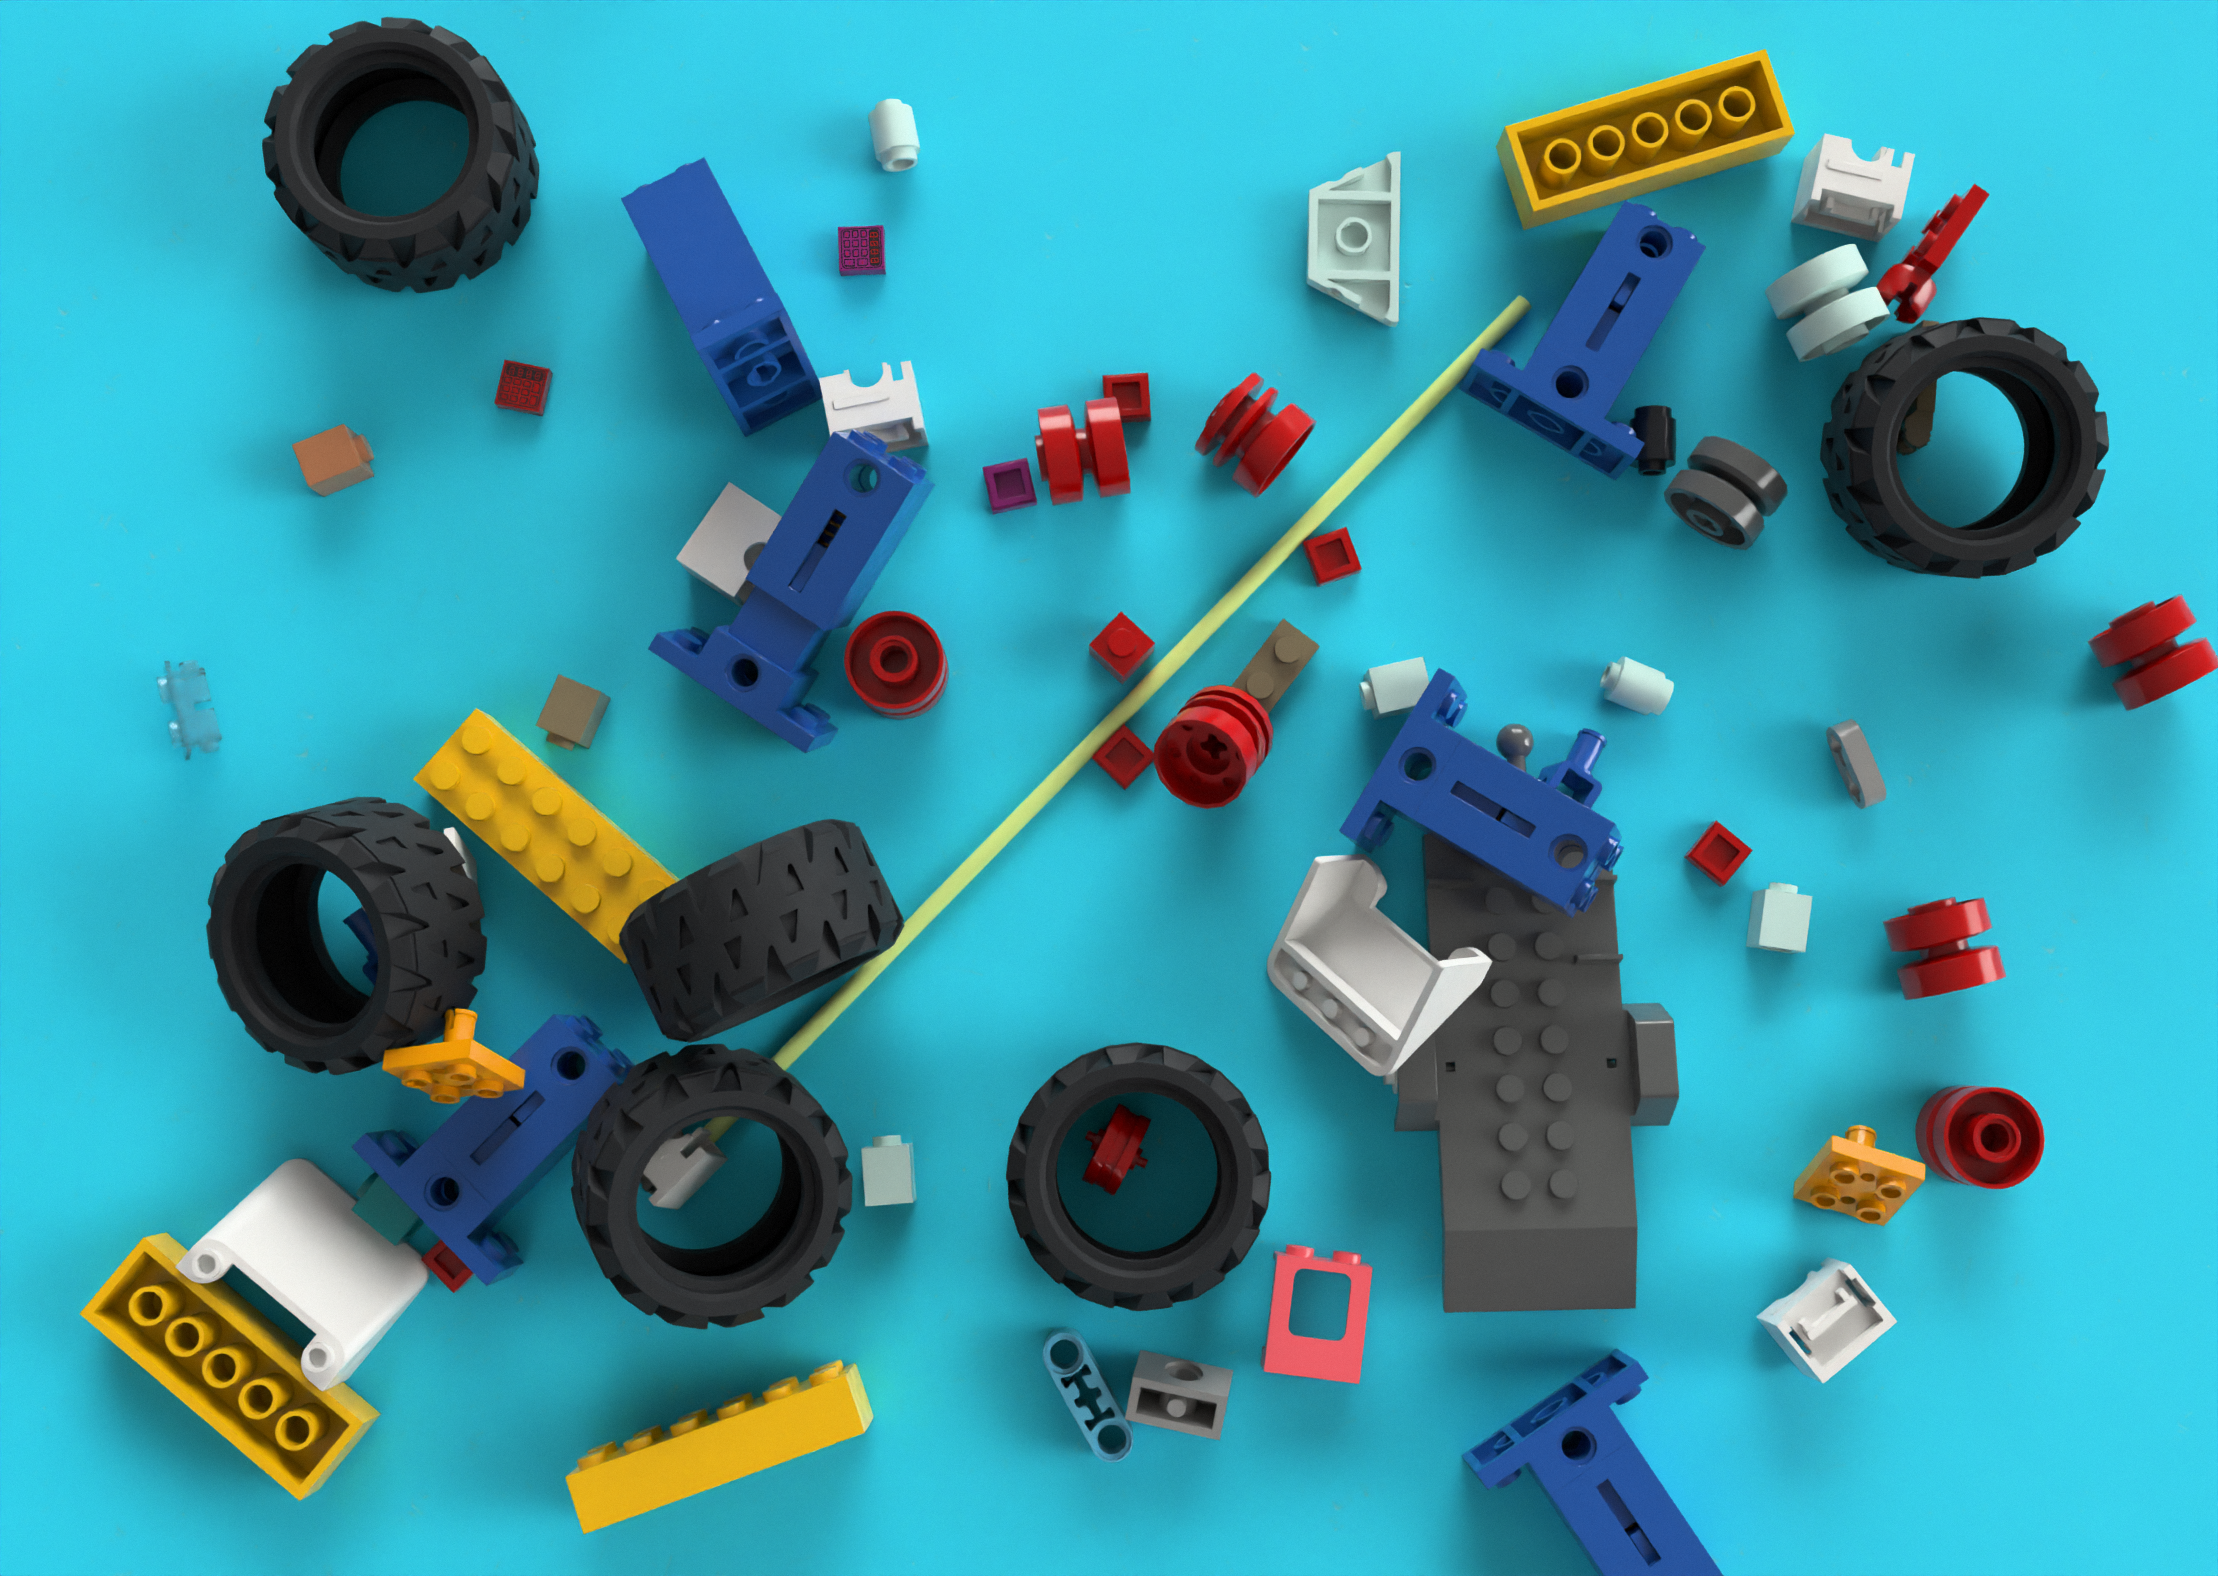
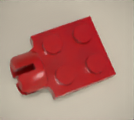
M1976 184L1961 197L1954 193L1942 209H1938L1931 216L1921 231L1924 236L1916 246L1913 245L1898 264L1890 267L1876 285L1886 307L1889 306L1893 299L1900 303L1894 311L1896 321L1913 324L1920 318L1935 297L1937 288L1931 276L1940 268L1990 195Z

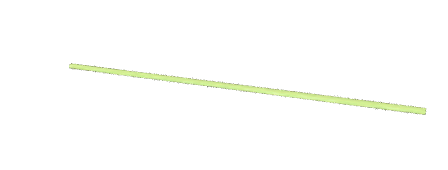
M1518 296L905 921L895 944L879 956L863 964L771 1060L775 1061L784 1071L796 1061L1066 785L1121 726L1156 693L1466 376L1480 350L1483 348L1490 351L1531 309L1530 303L1524 297ZM740 1117L713 1118L704 1127L712 1132L708 1138L715 1143Z

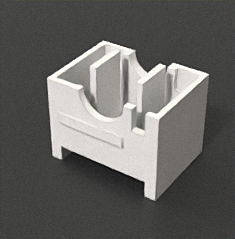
M1825 133L1804 159L1791 222L1879 242L1902 218L1915 154L1904 152L1901 164L1895 167L1891 166L1895 149H1887V147L1882 146L1872 157L1871 162L1864 161L1854 153L1852 139Z
M911 360L900 362L903 379L893 381L890 364L887 365V362L881 363L883 375L871 387L854 385L849 369L843 370V374L819 378L830 437L834 431L850 433L852 429L863 433L865 430L888 444L886 453L929 445Z
M729 482L676 559L688 573L742 608L755 587L754 584L745 578L782 516Z
M698 1127L691 1135L687 1133L685 1136L682 1130H680L662 1144L652 1156L644 1170L640 1183L646 1192L652 1194L648 1200L654 1206L678 1210L728 1160L723 1152L708 1138L712 1134L709 1129Z
M1829 1257L1820 1263L1823 1267L1818 1272L1811 1271L1807 1274L1806 1281L1796 1291L1785 1298L1777 1299L1757 1316V1319L1800 1372L1823 1384L1897 1323L1896 1319L1851 1264ZM1792 1331L1798 1335L1804 1342L1805 1348L1811 1352L1808 1354L1803 1352L1789 1332Z

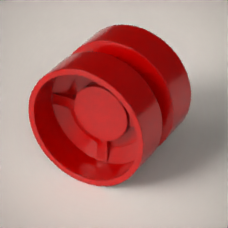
M1116 397L1085 401L1084 428L1076 429L1067 404L1037 409L1041 435H1034L1041 480L1042 482L1048 481L1053 506L1083 501V475L1092 474L1100 498L1131 493L1125 441Z
M2182 594L2156 605L2153 600L2110 621L2108 624L2111 628L2087 641L2102 668L2115 666L2127 661L2131 662L2133 667L2112 683L2126 711L2133 710L2166 696L2218 668V656L2207 637L2197 638L2179 645L2175 640L2177 636L2189 629L2197 621Z
M903 611L881 612L863 621L848 640L844 656L847 678L863 703L875 713L890 719H911L929 711L942 697L949 677L947 657L933 628L920 617Z
M1955 897L1937 900L1907 908V915L1883 921L1891 952L1919 951L1921 956L1920 959L1896 969L1905 1000L1954 992L2006 977L1998 946L1982 945L1969 947L1967 939L1992 928L1984 897L1956 902Z
M1957 1085L1945 1088L1934 1094L1924 1104L1916 1123V1143L1922 1159L1934 1173L1954 1183L1987 1189H2004L2015 1186L2027 1179L2035 1171L2044 1151V1129L2034 1107L2019 1094L2000 1087Z

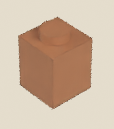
M345 424L292 444L308 487L323 497L374 477L369 461L374 460V454L369 442L363 434L357 435Z

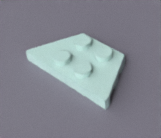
M1401 152L1389 153L1384 160L1364 169L1362 167L1346 173L1338 181H1328L1310 189L1308 194L1306 284L1389 327H1396L1399 322Z

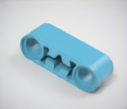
M1060 1327L1053 1330L1047 1336L1043 1348V1361L1094 1454L1099 1459L1109 1463L1123 1460L1129 1455L1133 1447L1134 1439L1131 1422L1125 1420L1126 1413L1082 1335L1070 1327ZM1059 1340H1069L1076 1345L1079 1353L1074 1361L1066 1364L1059 1363L1051 1354L1052 1346ZM1084 1364H1087L1089 1367L1082 1370V1378L1089 1389L1099 1388L1096 1392V1401L1102 1413L1095 1419L1094 1410L1087 1399L1080 1401L1077 1399L1080 1396V1385L1074 1374L1080 1371ZM1072 1376L1069 1381L1064 1379V1377ZM1108 1407L1112 1408L1111 1411H1106ZM1094 1419L1092 1423L1088 1422V1420ZM1108 1425L1120 1427L1126 1435L1122 1444L1114 1448L1104 1446L1098 1439V1434L1102 1428Z

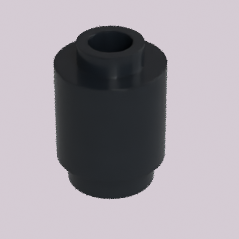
M1649 405L1638 407L1634 410V418L1629 421V427L1636 432V438L1645 444L1630 466L1638 468V474L1643 476L1666 474V468L1676 464V419L1672 418V409L1667 406Z

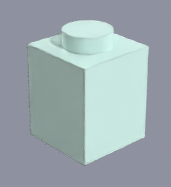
M1418 657L1368 669L1364 674L1365 682L1359 683V691L1364 709H1372L1374 720L1412 712L1429 684L1424 658Z
M1775 882L1769 883V889L1754 891L1746 947L1790 954L1806 952L1813 896L1797 894L1798 886Z
M901 1135L872 1137L873 1146H866L861 1149L865 1207L913 1203L917 1199L913 1143L901 1144Z

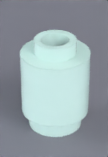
M886 99L878 102L875 105V109L868 114L876 159L882 162L883 169L889 172L904 171L918 164L917 155L920 153V145L912 107L902 104L899 99Z
M1622 656L1617 663L1612 661L1608 663L1601 677L1600 687L1605 689L1604 698L1643 715H1648L1650 712L1660 715L1671 698L1674 682L1666 679L1665 673Z

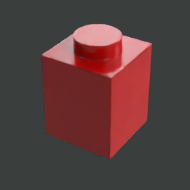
M1120 612L1089 644V654L1123 685L1154 652L1155 642L1123 612Z

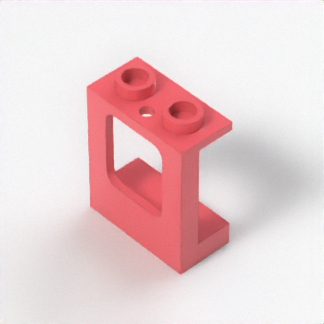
M1286 1244L1285 1252L1274 1251L1273 1255L1275 1269L1266 1344L1262 1347L1260 1364L1263 1371L1359 1384L1373 1267L1368 1263L1361 1262L1362 1254L1334 1250L1332 1258L1314 1256L1315 1248ZM1312 1269L1342 1273L1350 1278L1351 1285L1345 1334L1341 1339L1327 1340L1296 1336L1289 1331L1294 1276L1298 1270Z

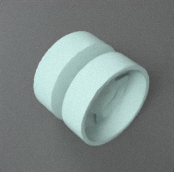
M1855 244L1838 247L1805 262L1777 279L1765 290V294L1779 320L1795 317L1803 313L1806 315L1805 318L1796 323L1786 333L1799 362L1808 361L1824 354L1828 356L1839 352L1869 335L1870 330L1890 317V313L1877 287L1862 289L1851 294L1848 292L1849 289L1858 284L1869 273Z

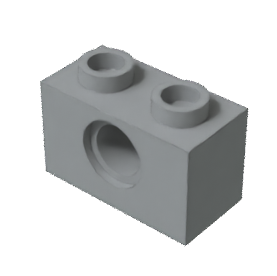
M1140 1350L1132 1378L1125 1420L1220 1441L1233 1370Z

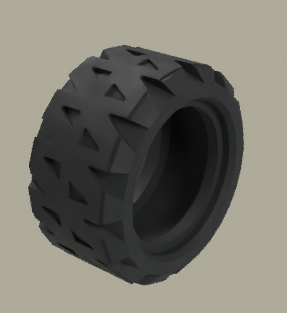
M384 17L381 18V26L367 21H359L330 32L328 35L333 40L328 45L313 44L309 46L288 67L286 72L292 80L288 85L275 88L264 118V123L272 131L270 136L262 140L265 173L276 187L273 192L276 200L289 219L323 254L347 274H355L368 285L392 292H400L406 286H410L416 293H425L454 287L461 274H465L469 280L474 279L501 259L506 240L511 246L516 243L531 216L530 199L537 197L539 162L534 150L536 142L524 114L484 55L481 56L467 40L437 25L432 29L417 19ZM430 101L454 108L466 116L469 128V147L464 166L449 190L435 202L416 212L393 217L364 214L346 205L341 189L342 160L346 148L356 131L373 115L387 107L403 102Z
M1977 317L1967 320L1950 321L1918 328L1903 336L1894 337L1869 353L1863 359L1859 370L1848 374L1832 400L1831 422L1824 423L1820 450V460L1828 473V478H1823V484L1831 507L1835 514L1848 524L1845 530L1866 551L1886 559L1890 565L1921 574L1979 579L1982 576L2006 575L2037 562L2036 557L2053 552L2059 548L2081 525V522L2076 518L2090 509L2096 501L2106 473V469H2097V467L2109 450L2106 412H2096L2095 410L2099 397L2098 388L2079 360H2068L2066 347L2061 342L2035 327L2022 328L2010 319ZM1953 371L1972 374L1999 389L2016 411L2024 438V456L2021 470L2008 496L1987 516L1958 528H1952L1935 521L1912 501L1901 481L1896 459L1899 429L1910 405L1932 382Z
M354 797L260 822L261 824L258 827L244 832L224 856L226 863L219 867L214 875L208 898L211 918L206 924L209 956L214 961L218 974L217 983L230 1010L236 1012L246 1025L245 1031L267 1052L274 1053L278 1051L284 1054L286 1064L315 1074L327 1069L332 1075L360 1071L382 1062L385 1050L424 1045L444 1034L445 1012L451 1009L454 1011L455 1016V1009L469 1008L478 992V989L472 985L474 977L483 974L485 969L487 937L482 935L480 919L485 917L477 885L472 879L467 877L462 867V864L466 863L445 834L430 830L429 819L403 804L387 803L385 799L380 797ZM327 871L336 875L351 888L361 902L370 921L378 954L377 978L371 996H367L357 990L341 975L325 945L319 923L318 896L322 880Z
M826 819L799 826L755 843L668 886L647 899L630 913L620 931L619 943L662 1035H666L667 1039L692 1043L731 1029L774 1010L874 959L895 944L904 927V919L859 826L852 822Z
M1136 1042L1110 1045L1081 1055L1056 1071L1033 1095L1018 1120V1125L1009 1146L1006 1181L1008 1182L1009 1208L1021 1239H1024L1033 1259L1055 1282L1064 1284L1082 1299L1114 1309V1306H1118L1132 1311H1147L1173 1307V1303L1188 1301L1201 1296L1225 1279L1224 1276L1243 1261L1259 1235V1226L1268 1208L1271 1171L1269 1170L1268 1145L1259 1120L1251 1110L1242 1092L1222 1072L1197 1056L1175 1048ZM1132 1092L1162 1095L1177 1101L1193 1112L1209 1134L1217 1161L1215 1191L1206 1213L1198 1224L1184 1237L1168 1246L1139 1252L1109 1247L1085 1233L1067 1211L1057 1180V1162L1060 1147L1075 1121L1098 1102L1112 1096Z
M698 1044L685 1046L673 1056H670L667 1051L653 1056L630 1069L621 1086L614 1082L607 1089L589 1114L587 1131L581 1130L579 1133L571 1166L574 1184L571 1187V1194L577 1220L604 1276L610 1279L616 1290L625 1300L646 1315L651 1316L655 1313L672 1325L707 1329L708 1322L729 1328L764 1318L765 1316L761 1308H782L813 1284L814 1280L809 1275L810 1272L826 1267L829 1264L844 1236L845 1230L840 1225V1221L851 1210L853 1177L852 1173L846 1168L848 1151L836 1124L826 1114L818 1101L793 1075L784 1071L775 1061L749 1049L729 1050L724 1044ZM727 1116L754 1120L775 1131L782 1155V1173L778 1190L765 1214L744 1234L725 1244L711 1248L683 1249L654 1239L639 1226L636 1203L641 1177L655 1152L675 1133L698 1121Z

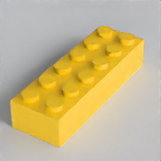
M1763 49L1505 126L1496 149L1523 230H1527L1780 154L1794 136L1795 131L1767 51Z
M477 708L413 778V780L624 964L629 963L620 946L619 934L630 913L650 897L680 880L497 720Z
M168 1233L143 1237L80 1312V1315L299 1501L318 1491L381 1413L344 1382L322 1392L305 1377L302 1371L301 1357L304 1351L303 1347L221 1278L202 1284L193 1282L175 1267L188 1250Z
M841 1359L815 1368V1373L809 1375V1379L798 1383L797 1377L791 1376L769 1385L770 1389L764 1391L761 1397L753 1399L751 1392H747L724 1401V1406L716 1409L714 1414L708 1415L706 1408L699 1409L678 1418L679 1422L669 1426L670 1429L663 1432L659 1424L633 1434V1438L624 1442L622 1447L617 1448L615 1441H611L588 1450V1455L576 1460L578 1467L565 1477L583 1534L865 1433L874 1415L856 1362L843 1366Z

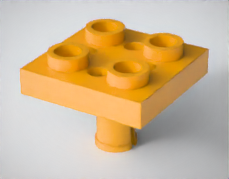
M451 1009L445 1012L446 1022L443 1042L384 1051L382 1066L384 1071L401 1079L402 1085L420 1089L429 1094L430 1099L437 1103L454 1104L460 1101V1097L473 1095L482 1098H499L505 1091L523 1089L525 1079L524 1069L474 1040L478 1014L467 1009H455V1016L454 1011Z
M1854 1125L1849 1127L1848 1131H1845V1139L1835 1135L1829 1138L1795 1180L1793 1198L1812 1203L1817 1208L1831 1209L1856 1217L1865 1223L1884 1226L1925 1181V1164L1876 1149V1132L1868 1126Z

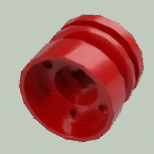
M1256 372L1250 374L1240 385L1231 389L1222 398L1205 422L1206 426L1195 444V450L1202 456L1208 455L1219 443L1222 444L1213 458L1212 464L1217 468L1226 464L1235 455L1241 459L1234 471L1232 480L1254 498L1259 497L1289 464L1307 440L1317 422L1294 403H1290L1277 415H1274L1270 410L1276 402L1279 391L1274 387H1270L1256 400L1255 398L1264 384V379Z
M1225 685L1204 687L1189 698L1177 716L1161 732L1154 745V765L1159 779L1172 795L1188 805L1204 809L1227 805L1240 795L1272 749L1273 728L1268 713L1254 697L1239 688Z

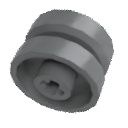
M1705 436L1687 459L1689 470L1679 471L1664 491L1665 501L1679 518L1703 536L1733 549L1747 550L1753 545L1765 527L1762 516L1769 517L1775 513L1787 496V484L1769 463L1751 450L1728 439L1717 436Z

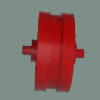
M1120 1103L1105 1130L1100 1128L1097 1134L1088 1130L1085 1136L1086 1140L1092 1142L1090 1150L1094 1151V1154L1082 1180L1091 1185L1094 1183L1102 1187L1103 1191L1113 1196L1117 1192L1128 1169L1133 1171L1135 1165L1145 1168L1148 1162L1147 1159L1140 1156L1143 1149L1139 1148L1151 1119L1142 1114L1138 1116L1130 1112V1108Z

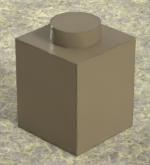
M558 674L536 726L549 732L546 741L569 751L573 750L575 743L589 749L611 698L601 691Z

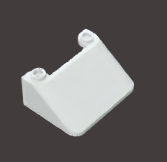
M1365 854L1316 857L1268 956V976L1277 989L1369 1073L1375 1076L1392 1074L1478 988L1493 961L1480 950L1473 947L1456 949L1451 953L1448 960L1438 961L1376 908L1378 900L1385 895L1387 890L1386 879L1376 863Z
M302 1158L288 1160L280 1165L193 1245L175 1267L191 1281L203 1284L220 1279L234 1264L310 1328L316 1335L303 1351L301 1368L305 1377L322 1392L345 1382L424 1288L430 1274V1268L421 1260L424 1256L409 1242L394 1246L351 1210L359 1200L312 1161Z

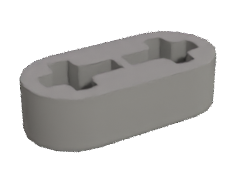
M1849 719L1828 727L1826 731L1828 745L1847 791L1855 805L1860 809H1864L1886 799L1885 784L1859 725L1854 720Z

